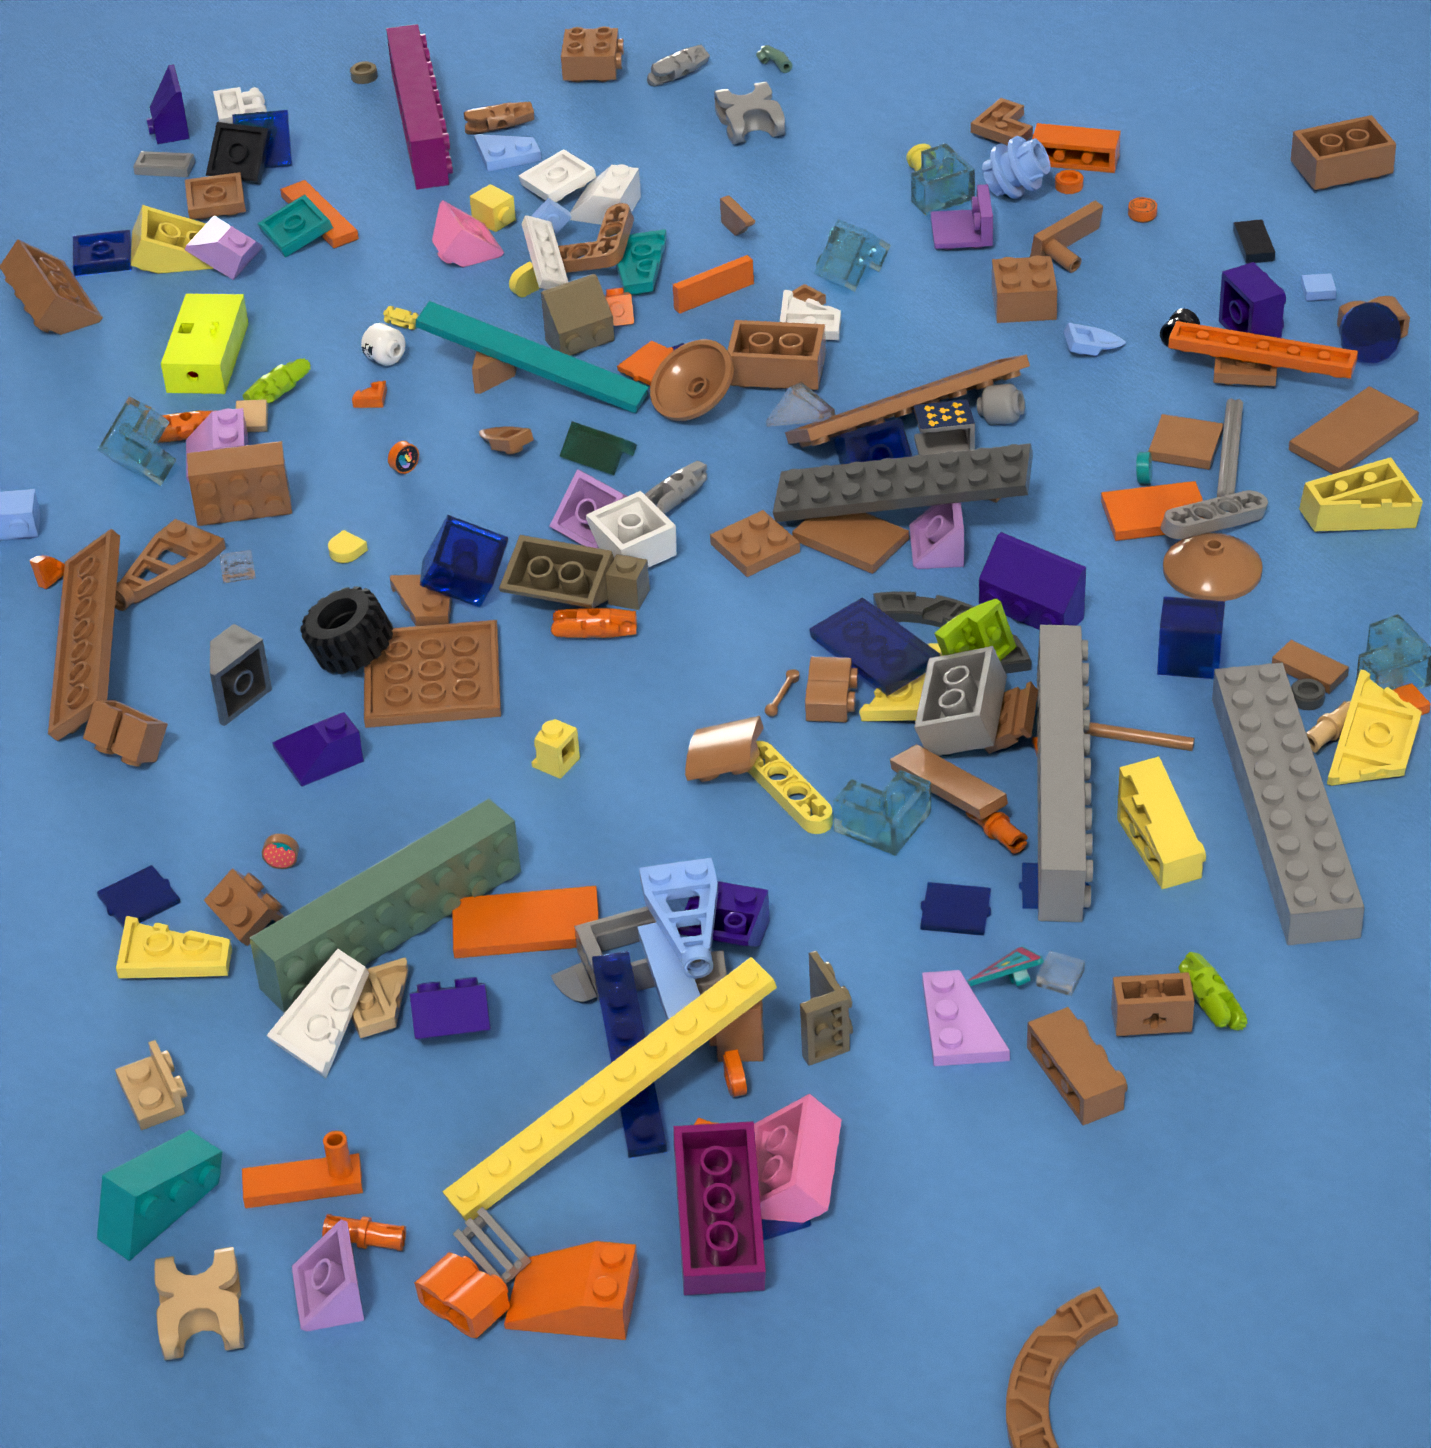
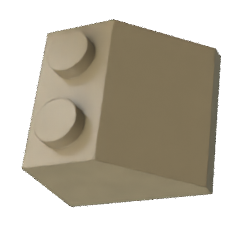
M595 274L541 291L545 341L552 349L571 356L614 341L613 316L598 277Z

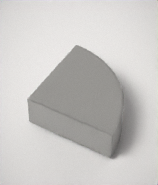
M582 962L551 975L558 989L572 1000L583 1002L597 997Z

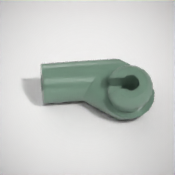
M769 45L762 46V49L756 53V57L763 64H767L772 59L783 73L789 72L793 67L784 52Z

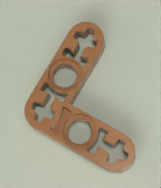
M618 203L607 209L597 241L558 246L566 273L608 268L617 265L622 260L634 222V217L628 204Z

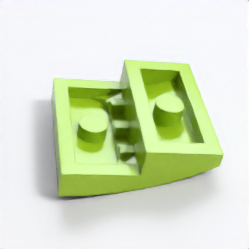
M998 599L984 602L961 613L934 633L942 656L993 646L1001 661L1017 647L1002 603Z

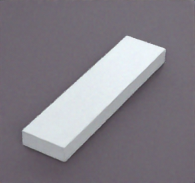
M528 215L525 216L521 224L538 287L550 289L568 283L552 223Z

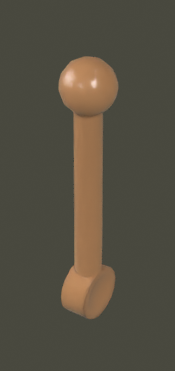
M790 669L786 672V681L773 702L765 706V713L769 717L777 714V707L791 684L799 681L798 670Z

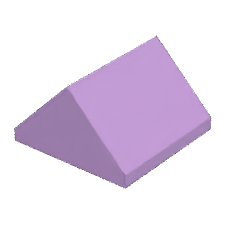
M577 469L549 527L583 546L598 548L586 520V514L627 496Z
M961 502L932 505L909 525L913 566L917 569L964 567V525Z
M341 1219L292 1265L300 1328L307 1332L364 1321L348 1223Z

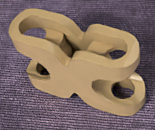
M234 1247L214 1250L213 1264L205 1272L197 1275H185L178 1271L173 1256L155 1259V1286L159 1293L160 1301L156 1315L159 1342L164 1360L182 1358L186 1341L193 1334L201 1331H214L221 1335L225 1350L244 1348V1324L238 1301L241 1297V1286Z

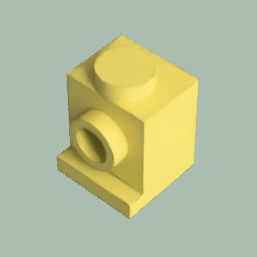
M557 719L547 721L542 725V730L538 732L534 739L536 758L532 761V767L561 779L580 759L577 728Z

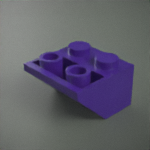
M717 881L718 898L713 940L748 947L760 946L770 921L768 890ZM690 897L684 911L698 909L700 897ZM701 924L677 928L680 935H702Z
M477 977L455 979V987L441 988L440 981L418 984L417 991L410 993L415 1039L491 1030L486 983L478 984Z

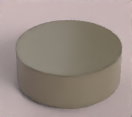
M358 62L350 68L351 80L357 84H368L375 81L378 77L377 67L371 62Z

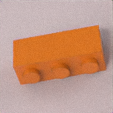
M1037 123L1032 139L1037 138L1044 146L1049 156L1051 167L1115 173L1120 156L1121 131Z

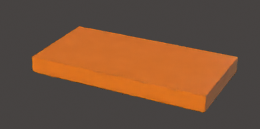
M585 886L472 896L460 899V906L452 910L454 959L577 948L574 926L599 919L597 887Z

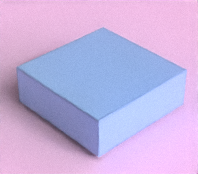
M1331 273L1301 276V286L1306 301L1336 299V287Z

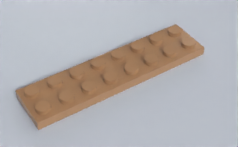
M1027 354L1001 358L787 431L785 434L788 444L800 443L801 447L816 446L830 441L829 438L838 435L841 437L857 432V428L871 427L885 422L887 418L894 416L896 418L913 412L912 410L915 405L940 402L939 400L946 398H956L967 394L969 390L975 388L978 390L994 385L995 381L1018 377L1021 375L1020 369L1030 366Z
M113 529L108 530L65 561L48 734L57 741L69 733H75L83 723L89 720L94 700H107L120 554V535Z

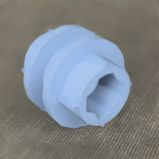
M1016 136L1009 140L1007 146L1000 143L992 147L990 159L983 162L982 171L988 187L997 197L1007 194L1010 198L1016 199L1024 195L1025 189L1035 191L1040 188L1042 177L1050 172L1051 164L1044 146L1037 138L1026 141L1023 137Z

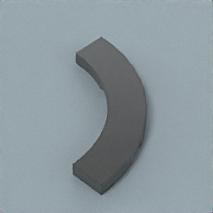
M892 591L873 593V602L879 623L912 622L941 628L956 616L975 607L940 595H936V598L916 596V592ZM1012 634L1017 647L1000 661L1006 674L1031 670V659L1019 638Z

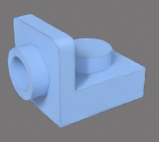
M547 198L531 216L550 221L555 235L572 218L568 210L550 198Z

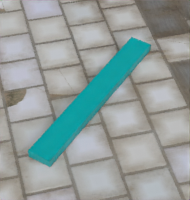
M431 301L427 303L416 319V328L632 413L637 412L648 394L649 386Z

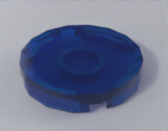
M1365 302L1352 307L1343 316L1339 326L1342 348L1358 351L1357 361L1360 363H1378L1389 358L1397 349L1401 339V326L1397 316L1389 307L1378 302Z

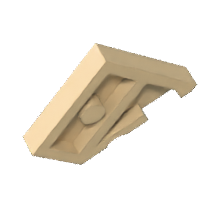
M406 957L367 969L369 975L351 1017L360 1038L396 1028L409 971Z

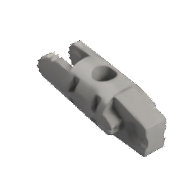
M702 45L680 50L652 64L651 73L647 76V82L650 86L654 87L668 81H673L707 63L710 55Z
M695 461L678 469L644 495L666 514L694 494L707 480V465L700 461Z

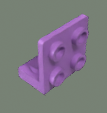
M988 184L977 185V195L971 197V210L931 212L934 248L951 250L963 247L982 248L984 246H993V213Z

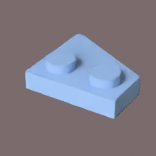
M474 135L476 148L488 172L541 161V151L534 137Z

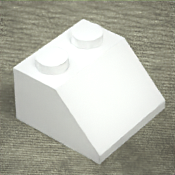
M623 164L608 167L586 186L570 212L572 217L570 220L602 225L607 209L618 203L628 204L632 212L641 198L639 168L628 167Z
M641 491L586 514V520L598 548L612 551L614 558L616 554L647 559L649 568L677 555L676 525Z

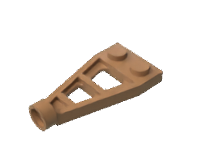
M174 519L154 535L120 582H117L115 608L124 611L131 604L142 601L206 566L226 549L224 538ZM165 550L186 557V559L175 565H169L157 560ZM145 570L158 574V576L149 581L139 578Z

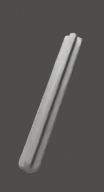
M1231 398L1226 402L1217 497L1235 493L1243 402L1240 399L1234 400Z

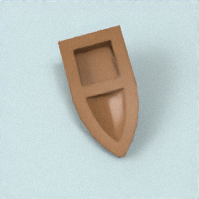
M494 427L479 431L480 437L490 443L491 450L505 451V454L518 453L523 450L524 445L534 440L530 428Z

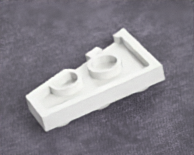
M337 949L270 1030L267 1037L271 1042L326 1079L368 978L369 972L367 968Z

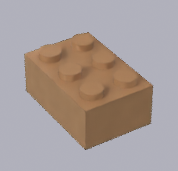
M1369 115L1293 131L1291 162L1314 190L1326 189L1335 185L1351 184L1363 179L1378 178L1382 175L1392 174L1394 171L1396 143L1376 119Z
M735 320L727 350L734 364V374L730 385L769 387L771 389L788 388L804 391L819 390L826 356L825 324Z
M282 441L187 453L188 478L198 526L292 514L291 494Z

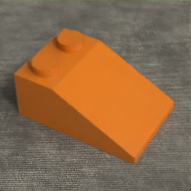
M594 1241L528 1257L531 1262L515 1277L509 1302L510 1308L507 1310L504 1322L505 1329L626 1340L639 1278L636 1244Z

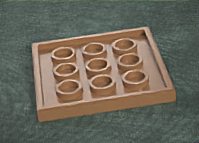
M497 620L393 628V637L388 641L389 646L387 649L381 652L382 655L364 667L365 728L501 717Z

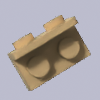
M156 1040L148 1042L150 1057L115 1069L117 1080L141 1130L185 1114L182 1098L187 1097L184 1083L180 1075L173 1077L172 1072L175 1071L171 1056L168 1050L161 1052Z

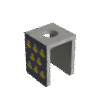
M968 399L914 406V413L920 434L914 435L918 455L975 450V422Z

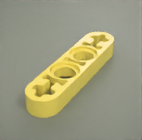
M756 741L760 755L752 768L747 772L805 831L812 834H822L830 830L833 825L831 805L771 744L764 741ZM774 774L786 776L782 780H772L769 777ZM792 794H803L806 796L801 800L789 798Z

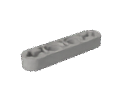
M1247 490L1172 508L1164 514L1161 531L1173 539H1186L1258 521L1265 514L1268 499L1259 492Z

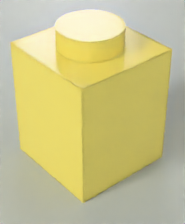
M489 184L470 195L472 217L484 223L488 229L497 232L516 220L514 196Z

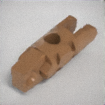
M508 102L467 110L464 112V119L468 121L465 125V133L476 134L515 127L516 125L534 120V109L531 102Z

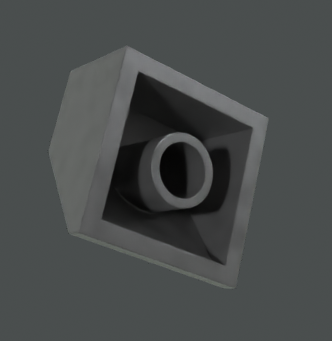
M236 624L231 625L210 641V677L219 722L223 726H226L272 690L263 639Z

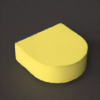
M530 261L516 269L509 280L510 290L519 297H525L540 289Z
M345 530L334 536L328 543L330 558L339 563L352 562L368 551L366 541Z

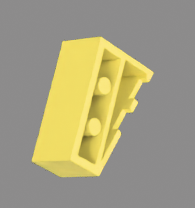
M1390 457L1305 482L1299 510L1314 532L1416 528L1423 501Z
M1160 757L1120 767L1117 820L1160 888L1166 889L1201 879L1203 862L1206 861L1204 846L1198 841Z

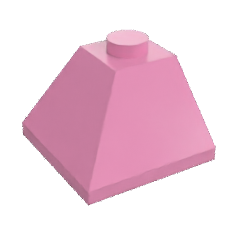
M442 200L439 204L432 238L433 244L439 251L437 255L447 264L454 262L461 267H467L499 258L504 254V251L484 223Z

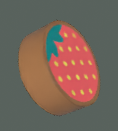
M273 834L264 842L262 858L273 868H290L296 863L298 857V843L286 834Z

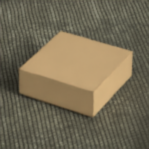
M267 400L236 401V409L243 408L247 432L267 431Z

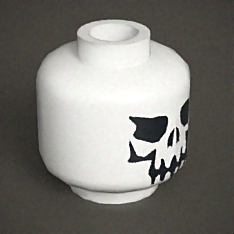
M376 323L370 326L364 332L361 341L363 354L368 359L383 366H391L397 363L403 356L406 345L405 338L399 330L383 323Z

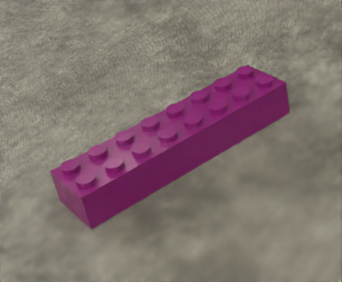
M418 24L386 28L392 78L416 190L449 185L448 174H453L452 161L449 155L450 141L445 118H443V110L433 73L432 61H430L426 35L420 34Z

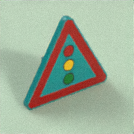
M1022 946L974 975L967 982L969 986H974L1008 975L1011 983H1015L1018 987L1031 981L1027 969L1044 963L1042 956Z

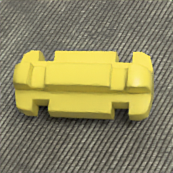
M388 306L383 313L386 323L391 321L393 325L403 328L408 327L410 330L416 328V319L419 315L415 312L412 314L411 311Z

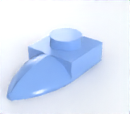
M1068 323L1063 331L1070 352L1080 355L1098 356L1100 350L1115 349L1126 344V341L1117 335L1096 327Z

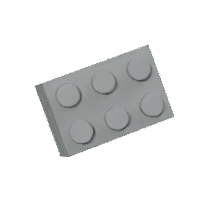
M993 646L929 658L914 726L924 748L941 756L994 746L1007 675Z

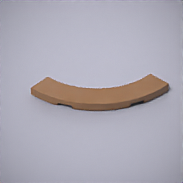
M1100 1286L1078 1295L1056 1309V1314L1033 1331L1019 1352L1009 1377L1006 1394V1426L1011 1448H1059L1055 1441L1049 1418V1401L1054 1382L1068 1359L1082 1345L1103 1331L1118 1325V1315Z

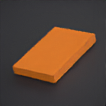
M1196 481L1101 492V503L1115 541L1165 535L1161 531V523L1167 510L1203 501Z

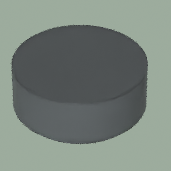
M1305 678L1297 680L1292 684L1291 689L1299 709L1315 710L1324 704L1325 687L1319 681Z

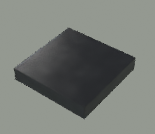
M217 122L206 176L240 172L242 182L261 184L271 130L262 127Z

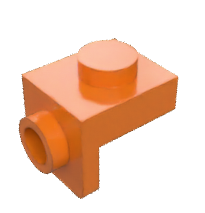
M623 287L606 289L605 298L613 316V326L633 324L634 314L631 293L624 292Z

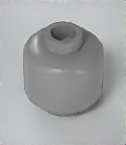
M1010 383L986 386L982 392V397L977 399L978 414L984 416L985 421L989 425L1015 423L1025 411L1024 395L1021 390H1017Z

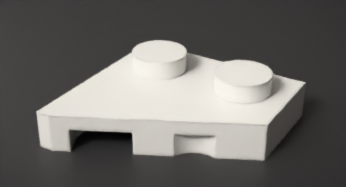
M784 290L780 322L825 324L826 340H839L841 310L821 305L818 301L810 298L804 302L794 298L792 291Z

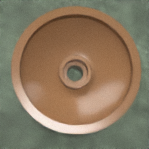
M707 339L691 341L675 349L661 362L653 376L650 386V397L655 409L663 417L673 421L691 420L709 412L722 400L732 382L734 364L730 353L720 343Z
M1205 533L1182 539L1168 549L1163 560V573L1171 587L1185 596L1202 601L1219 602L1237 599L1251 592L1258 585L1262 577L1263 567L1259 554L1243 540L1222 533Z

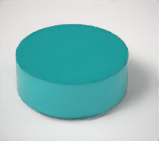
M1139 452L1137 454L1136 475L1139 484H1151L1152 482L1151 452Z

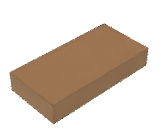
M1290 640L1272 657V664L1283 663L1287 674L1299 680L1305 678L1317 680L1323 684L1325 692L1328 694L1348 676L1349 672L1348 666L1293 640Z

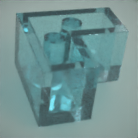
M945 143L921 151V170L911 173V202L924 215H929L933 211L961 205L964 202L970 201L971 197H975V169L948 144Z
M837 219L835 226L829 232L825 249L817 259L814 274L826 281L855 292L866 267L880 272L891 245L863 228Z
M128 397L97 450L116 464L159 486L163 484L176 462L173 456L156 445L168 426L169 421L152 407Z
M1399 614L1369 624L1366 652L1359 654L1356 683L1361 669L1370 673V680L1383 689L1389 687L1393 690L1410 683L1418 690L1431 685V647Z
M902 770L895 775L883 791L851 779L833 800L834 831L896 856L931 814V782Z

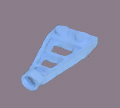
M712 858L639 868L645 904L683 965L684 973L694 979L709 975L714 966L711 948L718 898V882ZM700 897L698 909L672 912L666 900ZM701 924L702 935L681 938L677 930L679 927ZM701 959L700 962H697V963L692 962V961Z

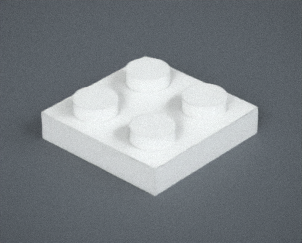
M564 149L519 175L522 186L542 199L547 200V198H550L554 202L562 200L567 194L584 187L588 182L596 178V173L592 166Z

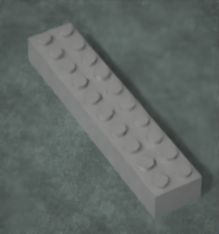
M1040 625L1037 665L1038 921L1082 922L1083 907L1090 908L1091 886L1085 885V882H1092L1093 860L1086 859V856H1092L1093 837L1092 834H1086L1085 831L1091 830L1092 808H1085V805H1091V783H1085V781L1090 780L1091 758H1084V756L1090 755V734H1084L1089 731L1090 710H1083L1089 707V686H1086L1088 684L1089 663H1082V660H1088V640H1082L1081 626Z
M1283 663L1214 669L1212 702L1287 945L1361 938L1364 904Z

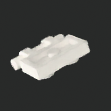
M240 87L213 91L219 122L235 124L237 119L247 122V118H253L257 124L265 123L267 109L264 105V96L258 88L253 87L250 91L242 93Z

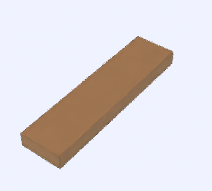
M917 744L890 759L892 770L980 820L1008 804L1006 793Z

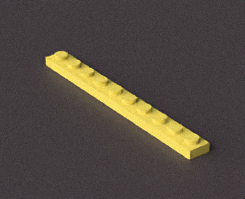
M752 957L747 959L442 1191L446 1199L465 1222L470 1217L472 1220L479 1216L477 1211L481 1207L485 1210L490 1208L775 990L777 986L774 979Z

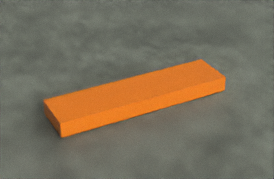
M306 180L280 189L281 197L288 204L302 195H306L330 220L333 228L321 235V237L333 248L359 239L358 230Z

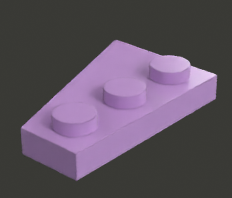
M960 970L922 973L933 1065L946 1066L1010 1061L1009 1048Z

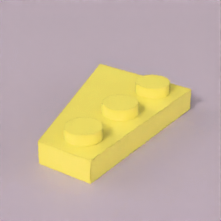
M938 643L910 644L892 667V675L885 684H879L874 691L875 698L872 702L864 704L859 710L861 721H916L929 658L942 656Z
M126 916L116 965L118 979L228 976L232 954L231 941L227 938L192 930L186 933L171 931L168 925L157 922L154 926L139 923L138 918Z

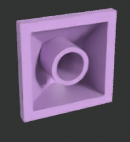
M213 216L186 245L185 251L234 280L262 249L263 245L216 216Z

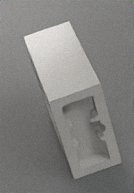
M647 906L574 926L577 953L586 969L599 1002L655 986L646 958L608 968L602 951L640 941L637 926L656 923Z

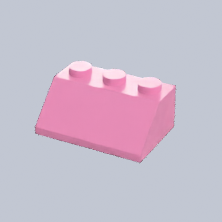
M811 1094L754 1123L762 1221L800 1225L828 1211L842 1119Z

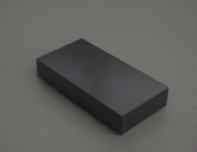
M1262 219L1234 222L1233 232L1245 263L1275 261V250Z

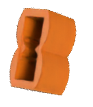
M448 1252L414 1282L419 1302L436 1316L448 1320L455 1328L471 1338L477 1339L510 1308L507 1295L508 1288L504 1281L495 1274L489 1275L479 1271L477 1265L467 1256L460 1257L457 1254Z

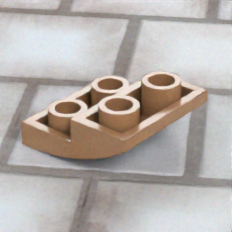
M756 716L696 729L687 753L685 768L687 781L700 779L701 782L713 780L723 773L732 772L733 775H739L749 771L760 755L756 740L764 729L761 717Z

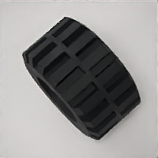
M358 586L351 589L346 587L340 591L329 593L328 596L317 601L318 603L308 610L309 614L304 616L302 620L303 625L300 628L302 638L320 667L332 674L338 672V674H345L348 671L354 672L363 666L366 667L371 664V661L382 655L381 652L387 649L389 646L388 641L393 637L392 623L374 593L367 588L362 589Z

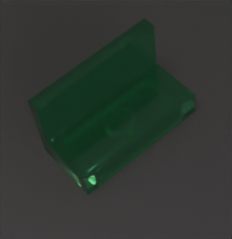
M572 421L560 457L615 475L622 453L634 456L637 444Z

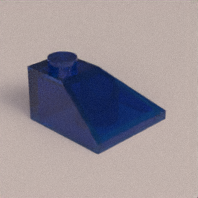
M901 418L843 433L833 440L840 465L853 462L877 461L886 458L912 457Z

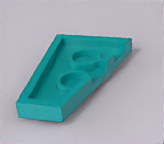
M666 229L629 235L623 258L616 265L624 292L640 295L644 292L654 291L667 240Z

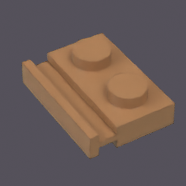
M1031 681L1026 683V688L1022 690L1016 687L1004 692L994 746L984 748L988 754L1002 748L1011 747L1023 735L1026 738L1031 737L1038 689Z

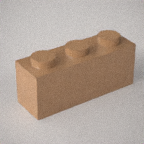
M1069 1007L1028 1022L1027 1049L1083 1126L1124 1110L1125 1092L1128 1089L1124 1075L1119 1070L1115 1071L1108 1061L1104 1048L1100 1044H1095L1089 1036L1084 1021L1077 1019Z

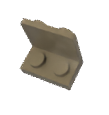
M817 951L809 953L810 1000L800 1003L802 1056L808 1066L850 1051L849 1035L853 1033V1026L849 1018V1008L852 1007L850 993L845 986L840 987L836 981L831 964L828 961L824 962Z

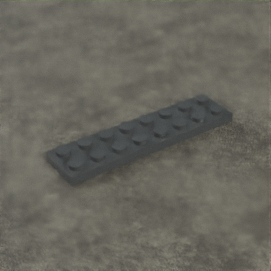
M1031 443L1011 444L1002 447L978 448L957 452L948 451L939 454L915 455L894 459L886 458L877 461L853 462L832 466L823 465L814 468L781 471L773 508L774 519L776 522L1025 496L1029 492L1033 450Z

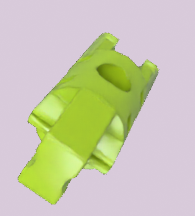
M299 358L285 365H278L268 374L259 378L242 395L244 400H267V403H273L284 393L293 389L296 386V382L309 373L311 369L310 362H308V359Z
M1189 952L1180 963L1178 969L1180 973L1189 972L1193 995L1210 1020L1213 1021L1215 1026L1223 1028V1026L1226 1027L1228 1024L1230 1029L1243 1030L1246 1024H1248L1246 1014L1216 969L1201 954Z

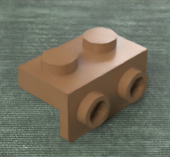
M233 868L204 899L206 904L236 938L247 946L250 944L249 938L262 931L272 919L277 922L284 918L279 911L283 906L271 894L267 892L265 895L261 890L265 886L261 881L249 872L244 876Z

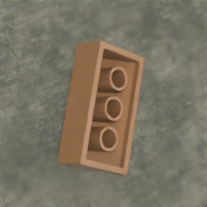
M17 239L0 264V269L6 277L5 281L15 290L14 295L25 305L24 310L33 317V323L36 327L44 332L51 330L62 335L99 323L103 317L63 260Z

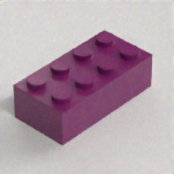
M754 1121L673 1126L683 1294L698 1295L765 1290L766 1268Z

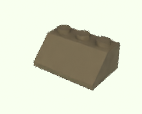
M519 535L499 590L504 593L594 608L608 600L605 574L614 560V556L610 550Z

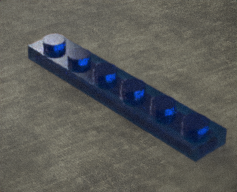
M629 951L592 957V966L610 1063L645 1038ZM653 1082L619 1108L628 1158L667 1152L655 1083Z

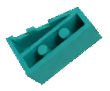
M188 1130L104 1173L101 1183L97 1239L128 1261H131L219 1184L223 1151L191 1130Z

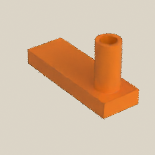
M331 1131L323 1138L325 1158L242 1168L245 1208L363 1193L359 1153H349L347 1137L343 1132Z

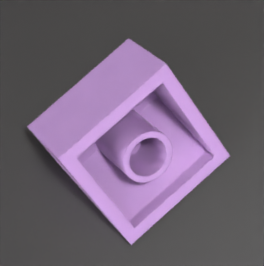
M227 408L221 411H212L186 439L187 482H189L187 453L248 445V433L243 408Z

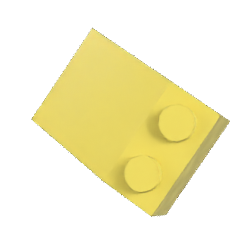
M142 205L132 230L131 266L158 274L214 269L185 251L186 245L206 223Z

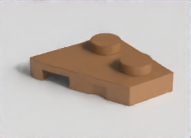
M453 574L390 575L392 591L398 593L402 606L406 611L410 612V618L416 626L449 624L454 585Z

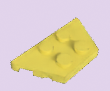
M1360 669L1328 775L1327 785H1341L1405 775L1422 711L1411 703L1401 700L1398 694L1389 687L1383 689L1370 680L1371 674L1365 670Z

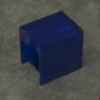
M1164 596L1159 631L1157 675L1214 679V669H1220L1225 601Z

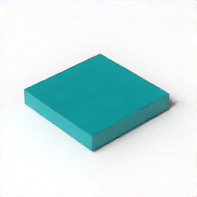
M302 195L257 223L261 232L284 257L289 256L333 228L330 220L306 195Z

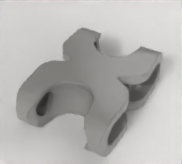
M767 82L754 83L755 90L746 95L732 94L728 89L714 91L716 114L722 124L728 125L726 128L727 136L732 144L746 142L744 136L751 131H765L772 137L785 135L784 113L780 104L777 101L771 100L772 90Z

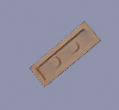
M1095 200L1035 234L1030 257L1035 255L1051 256L1054 261L1070 273L1075 272L1081 265L1082 259L1067 247L1099 229L1104 206Z

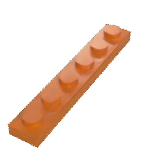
M1176 321L1170 334L1168 348L1177 349L1182 352H1195L1212 357H1224L1242 362L1266 364L1276 368L1296 369L1306 373L1313 372L1331 375L1335 378L1351 379L1358 359V351L1180 321Z

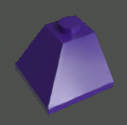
M174 64L168 65L150 105L151 118L146 119L149 135L155 134L157 145L190 139L182 92Z
M345 712L331 716L272 742L274 750L301 787L364 762L359 730Z

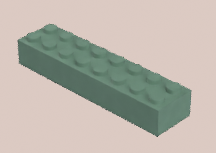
M487 799L251 936L249 939L259 989L285 1013L337 949L366 966L369 962L393 950L401 943L423 932L446 916L451 915L452 910L460 906V899L483 896L503 882L510 880L521 872L515 820L493 801Z

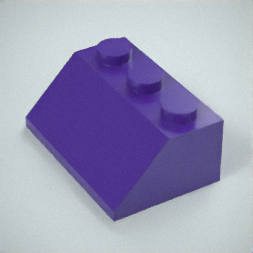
M1000 532L996 537L979 577V604L998 599L1002 603L1006 616L1040 630V625L1077 626L1084 619L1086 567Z

